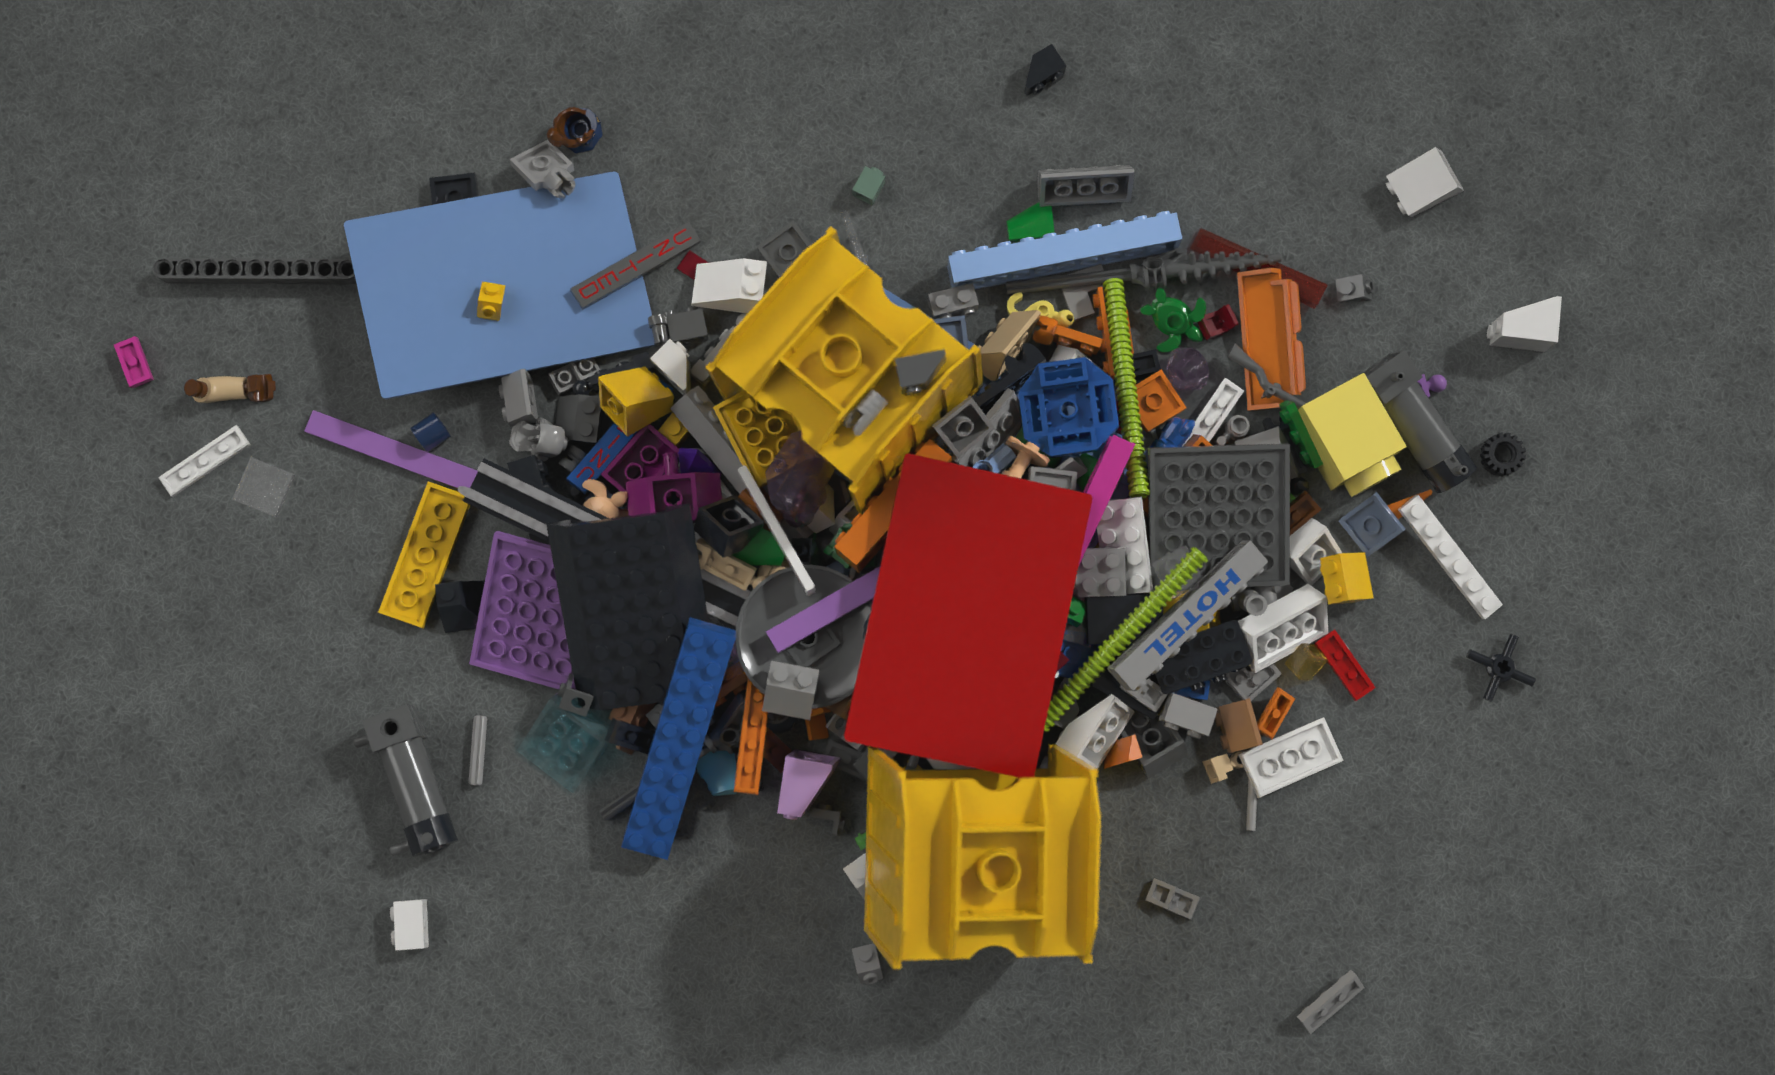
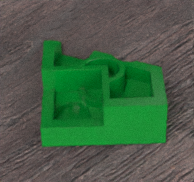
M1038 202L1007 220L1008 241L1011 244L1019 243L1023 238L1033 237L1034 239H1040L1045 234L1055 233L1052 206L1040 207Z
M763 528L742 551L732 554V556L752 566H781L786 558L773 534Z

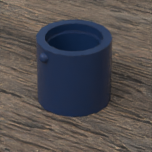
M434 412L410 428L427 452H430L451 437Z

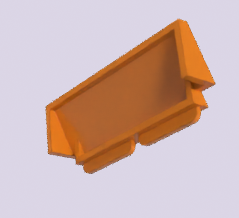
M1277 268L1237 272L1243 351L1263 368L1269 383H1279L1282 390L1293 396L1301 395V392L1306 389L1303 344L1296 338V333L1301 331L1298 284L1291 279L1282 280L1281 269ZM1244 368L1247 410L1280 408L1279 404L1284 401L1274 395L1271 398L1261 399L1265 390L1260 386L1256 374Z

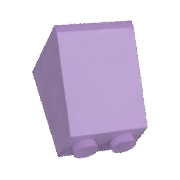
M793 750L785 757L777 813L784 814V818L792 820L802 817L816 800L839 765L841 758L801 750Z

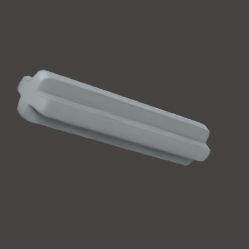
M476 715L473 719L468 782L470 785L478 786L482 785L487 729V717Z

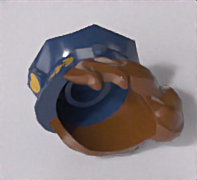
M570 107L560 112L553 120V127L547 132L548 141L553 146L561 147L564 145L574 153L593 150L603 136L601 121L595 113L587 108L579 109L576 107Z

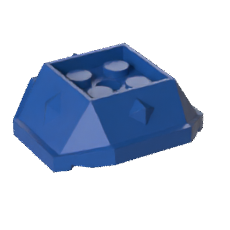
M1086 357L1038 364L1018 392L1024 439L1037 445L1040 448L1039 450L1050 458L1097 452L1119 428L1113 379ZM1066 406H1073L1075 408V412L1072 415L1062 413Z

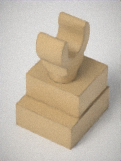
M1242 751L1233 753L1230 759L1226 753L1203 761L1211 784L1228 778L1226 773L1232 771L1233 768H1244L1243 764L1237 762L1238 754L1242 753Z

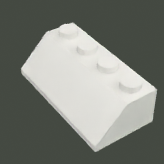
M1306 584L1267 605V609L1262 615L1254 616L1250 614L1238 621L1252 657V664L1249 666L1254 673L1328 634L1326 595L1311 585Z

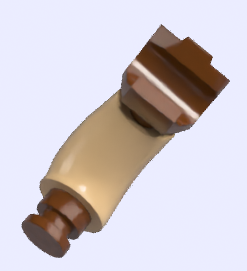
M253 374L247 378L219 376L199 378L197 380L189 379L184 385L186 395L192 396L199 403L248 398L253 402H266L273 400V392L276 390L275 381L272 380L271 374Z

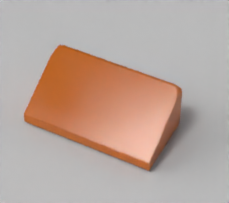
M1276 688L1257 722L1261 735L1273 739L1295 698L1281 688Z
M1135 735L1116 740L1105 757L1104 769L1142 758Z

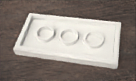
M1324 717L1265 742L1263 745L1238 754L1257 798L1344 761Z

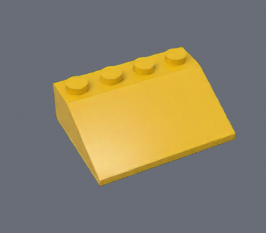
M744 390L713 407L742 466H747L759 488L800 472L822 460L819 453L803 441L801 426L793 415L779 409L767 410Z

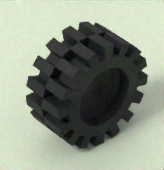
M1503 432L1498 433L1484 442L1485 444L1482 445L1480 457L1483 460L1481 463L1486 465L1485 469L1487 471H1492L1491 474H1499V476L1510 475L1524 464L1523 460L1526 459V455H1523V453L1526 452V449L1521 446L1524 444L1522 440L1519 442L1516 440L1518 438L1516 435L1510 436L1511 433L1508 432L1505 434ZM1498 446H1505L1510 450L1511 458L1507 463H1501L1495 458L1494 452Z

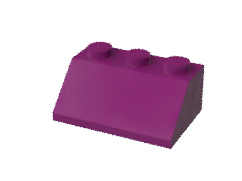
M649 424L638 431L601 473V476L619 492H626V482L664 475L662 454L669 453L671 462V452L678 453L679 448Z

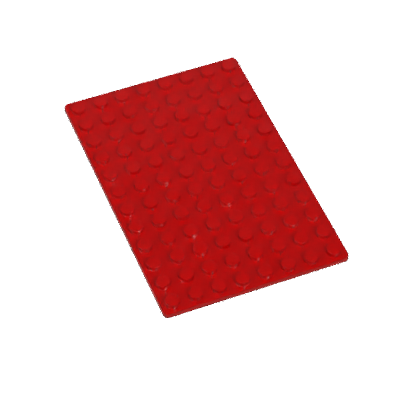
M910 453L906 454L903 458L844 739L848 742L1004 775L1034 778L1091 510L1092 495Z

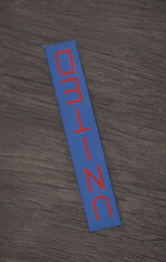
M659 379L660 383L665 388L668 387L673 392V389L669 385H667L665 382ZM614 423L567 477V481L586 494L589 490L583 488V482L588 479L598 480L601 477V473L638 431L627 437Z

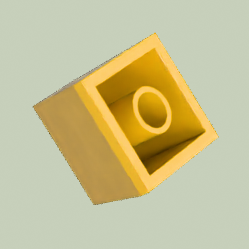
M646 367L598 377L600 407L627 437L672 411L670 409L673 406L674 400L672 391L668 387L665 388L660 383L658 376L655 373H651Z

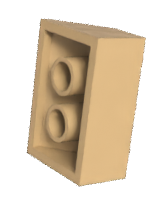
M1040 311L1012 312L1007 319L1002 318L996 327L997 331L989 333L983 347L978 346L981 350L983 376L991 381H996L1006 370L1005 357L1009 355L1016 358L1023 349V344L1030 341L1040 317Z

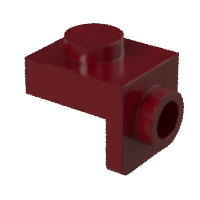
M1229 304L1224 305L1217 311L1206 314L1201 321L1197 322L1206 340L1225 334L1238 325L1236 316Z

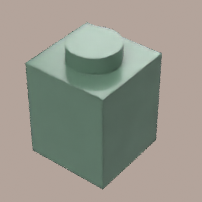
M865 166L852 189V195L873 206L885 184L883 172L875 167L870 169Z

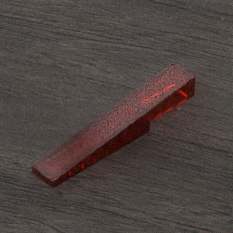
M1200 228L1190 248L1203 255L1208 251L1210 258H1214V254H1219L1221 251L1224 252L1225 257H1229L1230 253L1234 254L1235 252H1239L1240 256H1244L1245 253L1254 252ZM1278 262L1275 265L1264 264L1261 268L1250 266L1246 270L1281 269L1282 280L1291 279L1298 284L1299 302L1313 309L1319 304L1328 286L1319 280ZM1239 268L1233 269L1235 272H1243Z

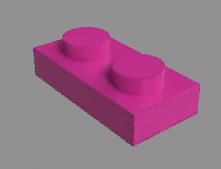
M134 336L114 344L129 387L135 388L154 380L139 338Z

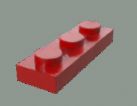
M1335 629L1314 643L1354 701L1359 700L1376 688Z

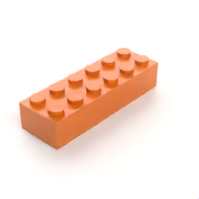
M931 439L926 443L921 442L914 451L919 456L952 463V457ZM900 473L894 479L891 477L882 487L884 491L879 497L875 495L868 502V509L864 514L859 513L852 520V527L847 533L843 531L835 540L837 544L834 547L838 556L858 573L866 567L885 545Z

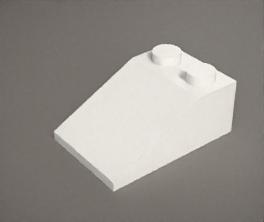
M743 258L697 264L691 306L748 314L763 297L767 261Z
M1111 694L1070 722L1060 733L1056 745L1098 769L1135 711Z

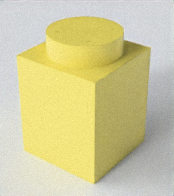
M1365 373L1304 404L1298 409L1323 462V465L1319 466L1318 469L1331 491L1344 484L1350 496L1354 497L1402 470L1394 456L1407 446Z

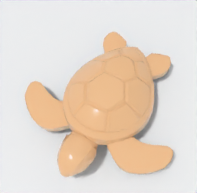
M588 479L583 482V488L595 495V497L586 500L583 506L608 518L629 516L628 509L619 508L627 502V492L620 491L613 494L611 498H608L604 483L594 479Z

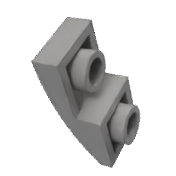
M591 358L571 362L548 373L547 377L557 395L560 396L572 390L576 381L590 380L589 377L593 376L600 368L595 359Z

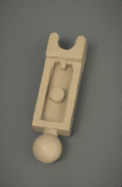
M699 538L696 542L697 549L702 552V555H698L701 570L704 569L746 591L749 584L754 589L767 578L765 576L755 577L754 574L757 568L732 555L722 558L703 538Z

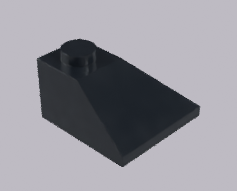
M485 580L435 584L437 607L445 633L476 629Z

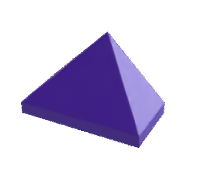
M679 449L681 474L715 472L720 473V477L722 476V472L699 449Z

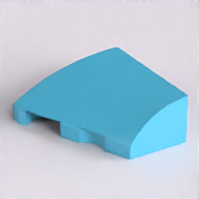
M724 750L715 753L710 751L698 759L697 773L706 781L707 788L713 796L737 794L734 792L737 768L735 752L729 754Z

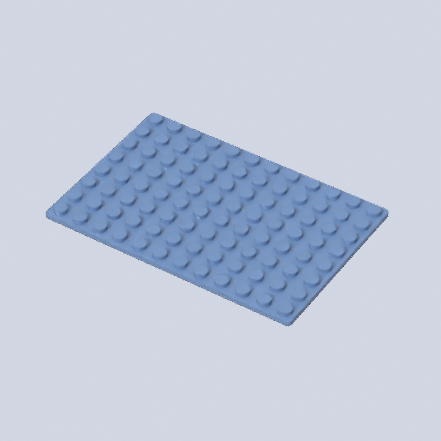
M608 172L574 179L575 189L569 196L561 190L565 198H557L545 188L536 191L533 187H527L345 221L344 229L381 397L383 399H391L506 376L520 369L531 371L655 346L652 328H649L648 317L652 316L643 276L583 310L570 291V288L637 251L619 174L617 172ZM482 281L505 285L499 321L477 317V305Z

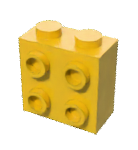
M1365 552L1339 553L1320 558V571L1324 579L1328 605L1355 603L1374 598Z

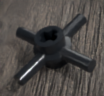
M1509 635L1502 654H1496L1489 658L1469 649L1466 658L1486 666L1491 680L1483 699L1489 702L1493 701L1500 682L1513 678L1532 687L1536 681V678L1516 670L1515 663L1511 658L1519 639L1518 636ZM1503 663L1502 668H1504L1505 671L1500 672V668L1497 667L1498 664Z

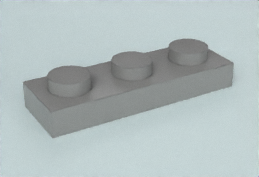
M1350 970L1347 974L1341 976L1332 987L1324 991L1310 1006L1304 1008L1297 1018L1303 1027L1312 1034L1364 989V986L1358 976Z

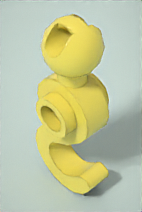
M1021 292L1015 293L1009 298L1007 302L1009 315L1012 312H1019L1014 306L1022 300L1023 294ZM1044 300L1030 305L1025 310H1038L1041 312L1040 316L1053 318L1058 321V325L1066 328L1074 322V315L1071 311L1062 310L1056 312L1053 305Z

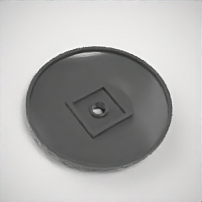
M803 565L816 589L814 594L807 596L793 569L789 567L765 578L752 590L745 600L736 624L737 654L745 674L764 695L771 661L819 670L812 709L827 707L853 694L864 644L863 632L865 628L863 626L870 614L872 603L868 601L813 633L815 640L812 644L807 645L799 641L778 653L766 631L853 582L846 575L831 568Z

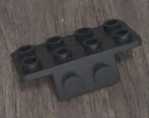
M1231 620L1197 632V635L1192 640L1185 641L1179 647L1180 651L1174 657H1168L1162 663L1163 667L1155 675L1161 692L1169 694L1183 688H1191V691L1204 688V683L1213 680L1214 684L1228 679L1227 675L1232 671L1251 665L1252 657L1239 622Z

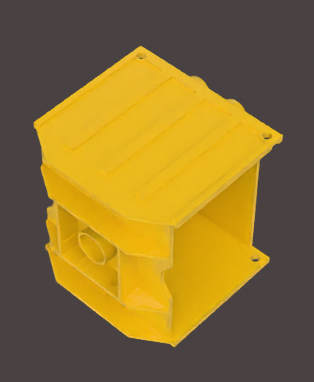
M831 226L827 229L824 236L799 255L735 327L713 362H709L705 367L724 401L744 390L767 410L779 409L793 415L801 426L803 441L853 482L848 489L858 513L862 515L868 509V502L875 495L879 497L884 491L882 487L891 477L894 479L900 473L898 469L903 463L904 456L908 453L916 455L914 451L921 442L926 443L929 439L934 442L940 436L932 425L966 398L975 395L983 386L981 350L975 344L968 350L920 309L902 308L892 303L884 293L882 278L840 244L837 231ZM945 349L946 362L928 388L922 390L917 395L902 394L895 359ZM873 389L888 404L863 433L857 436L853 433L855 424L849 428L843 425V421L865 395Z
M1056 744L1048 745V768H1036L1034 778H1019L981 769L903 770L880 749L868 746L864 931L893 969H901L902 960L970 959L977 951L988 946L1005 947L1011 950L1017 957L1077 956L1084 964L1092 963L1093 956L1091 952L1098 928L1101 815L1095 778L1098 777V769Z

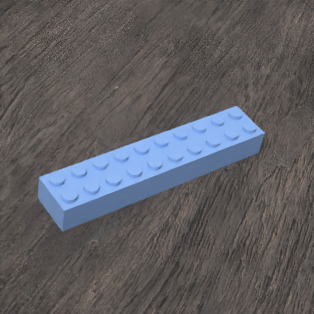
M1163 211L1150 218H1147L1146 215L1138 216L1133 219L1134 221L1129 222L1116 220L1111 222V225L1103 227L1102 224H1095L1082 231L1074 228L1067 230L1066 234L1061 235L1048 233L1040 239L1027 237L1021 239L1019 243L1011 244L1010 241L997 244L998 247L988 248V246H980L971 252H966L965 250L955 251L952 255L948 256L947 268L951 288L973 283L974 289L1005 284L1009 281L1032 279L1089 268L1098 264L1105 265L1166 253L1178 248L1182 241L1177 212L1170 214V211Z

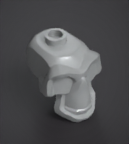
M541 417L537 418L536 426L530 425L525 421L518 422L512 427L509 444L515 451H530L531 455H535L544 462L549 458L556 457L562 450L566 449L568 438L565 437V431L562 427L555 426Z

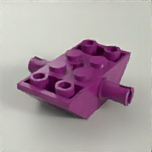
M671 452V462L669 453L662 454L664 475L626 482L629 516L665 511L666 506H674L668 500L672 499V495H676L680 499L676 505L690 503L693 523H695L700 507L722 500L720 473L693 472L681 474L678 468L677 452Z

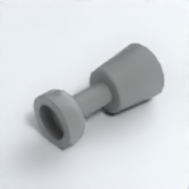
M1245 590L1238 598V605L1241 610L1251 615H1262L1267 609L1266 599L1255 590Z

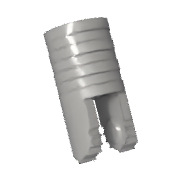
M871 389L844 419L843 425L851 428L855 424L853 433L860 436L888 402Z

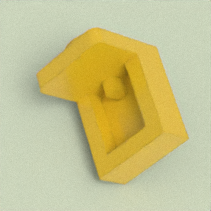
M482 281L477 305L478 318L500 320L505 285Z

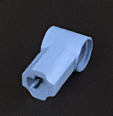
M1003 443L986 459L977 461L973 468L1002 474L1003 470H1006L1013 464L1017 456L1008 445Z

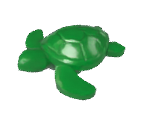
M1158 288L1155 294L1156 299L1152 301V305L1146 304L1141 307L1140 311L1142 314L1152 315L1156 327L1162 333L1170 335L1167 340L1157 345L1159 351L1170 352L1177 349L1184 334L1193 342L1203 341L1201 330L1193 325V323L1199 322L1205 317L1206 302L1202 298L1197 299L1195 308L1191 311L1189 306L1183 301L1166 297L1164 289Z

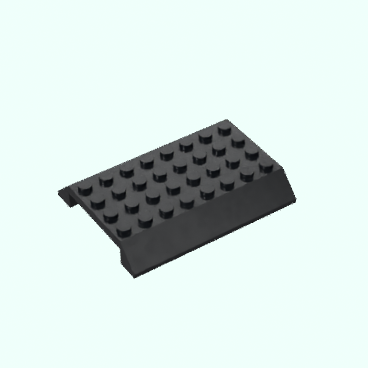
M690 503L666 506L665 511L574 524H571V520L546 523L575 689L593 695L590 709L595 710L664 702L689 618L709 623ZM577 697L578 706L583 707L585 701Z

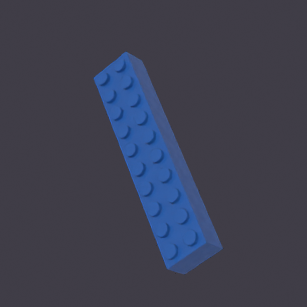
M689 618L625 829L622 848L668 860L736 639V630Z

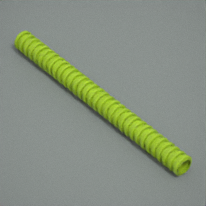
M1111 278L1103 282L1107 320L1109 321L1112 360L1114 361V379L1116 381V393L1118 394V407L1120 408L1118 412L1121 415L1119 417L1121 421L1120 427L1122 428L1121 434L1123 435L1122 439L1135 443L1125 466L1127 469L1126 475L1128 476L1127 482L1129 483L1128 489L1130 490L1129 497L1145 498L1150 495V490L1148 489L1149 483L1147 482L1148 476L1146 475L1148 471L1145 468L1147 463L1144 461L1146 456L1144 455L1145 449L1143 448L1144 442L1142 441L1143 435L1141 434L1142 428L1140 427L1141 421L1139 420L1141 416L1139 414L1140 408L1138 407L1139 401L1137 400L1138 394L1136 393L1137 387L1135 386V369L1132 366L1134 361L1132 360L1133 354L1131 353L1129 326H1127L1129 322L1127 320L1125 294L1123 293L1124 282L1119 278Z
M1192 547V551L1185 554V559L1181 558V563H1177L1175 565L1176 568L1170 570V575L1166 574V579L1161 580L1160 585L1154 587L1155 591H1150V596H1146L1144 598L1145 601L1139 603L1140 607H1135V612L1130 613L1128 619H1124L1125 623H1120L1118 625L1119 629H1115L1113 631L1114 634L1108 636L1109 640H1104V645H1100L1098 647L1099 650L1093 652L1094 656H1089V661H1085L1083 663L1084 666L1078 668L1079 672H1074V677L1069 678L1067 684H1063L1064 688L1058 689V694H1054L1053 699L1050 700L1044 731L1048 732L1050 730L1049 727L1055 725L1054 721H1059V716H1063L1065 714L1064 711L1070 709L1069 705H1074V700H1078L1080 698L1079 695L1085 693L1084 689L1090 688L1089 684L1094 683L1096 677H1100L1099 673L1105 672V667H1109L1111 665L1110 662L1116 660L1115 656L1121 655L1120 651H1124L1126 649L1125 646L1131 644L1130 640H1135V635L1140 634L1142 628H1146L1145 624H1150L1152 622L1150 619L1152 617L1155 618L1157 616L1156 613L1162 611L1161 607H1166V602H1170L1172 600L1171 597L1177 595L1176 591H1181V586L1183 584L1186 585L1187 580L1193 578L1192 574H1197V569H1201L1203 567L1202 564L1208 562L1207 557L1199 549Z

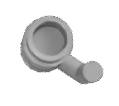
M1235 415L1228 420L1224 428L1225 433L1217 438L1215 446L1225 445L1230 440L1236 441L1244 438L1250 428L1248 419L1242 415Z

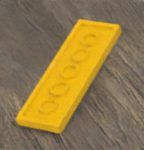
M429 481L427 482L378 613L424 629L436 598L435 584H441L470 508L469 504L463 502L465 496L460 492Z

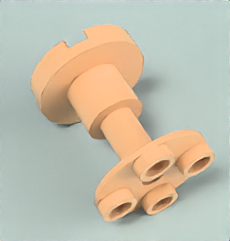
M1009 436L1005 445H1008L1017 457L1009 471L1003 470L1002 474L1021 478L1029 463L1040 467H1047L1050 459L1038 452L1040 448L1031 442H1027L1025 445L1017 438Z

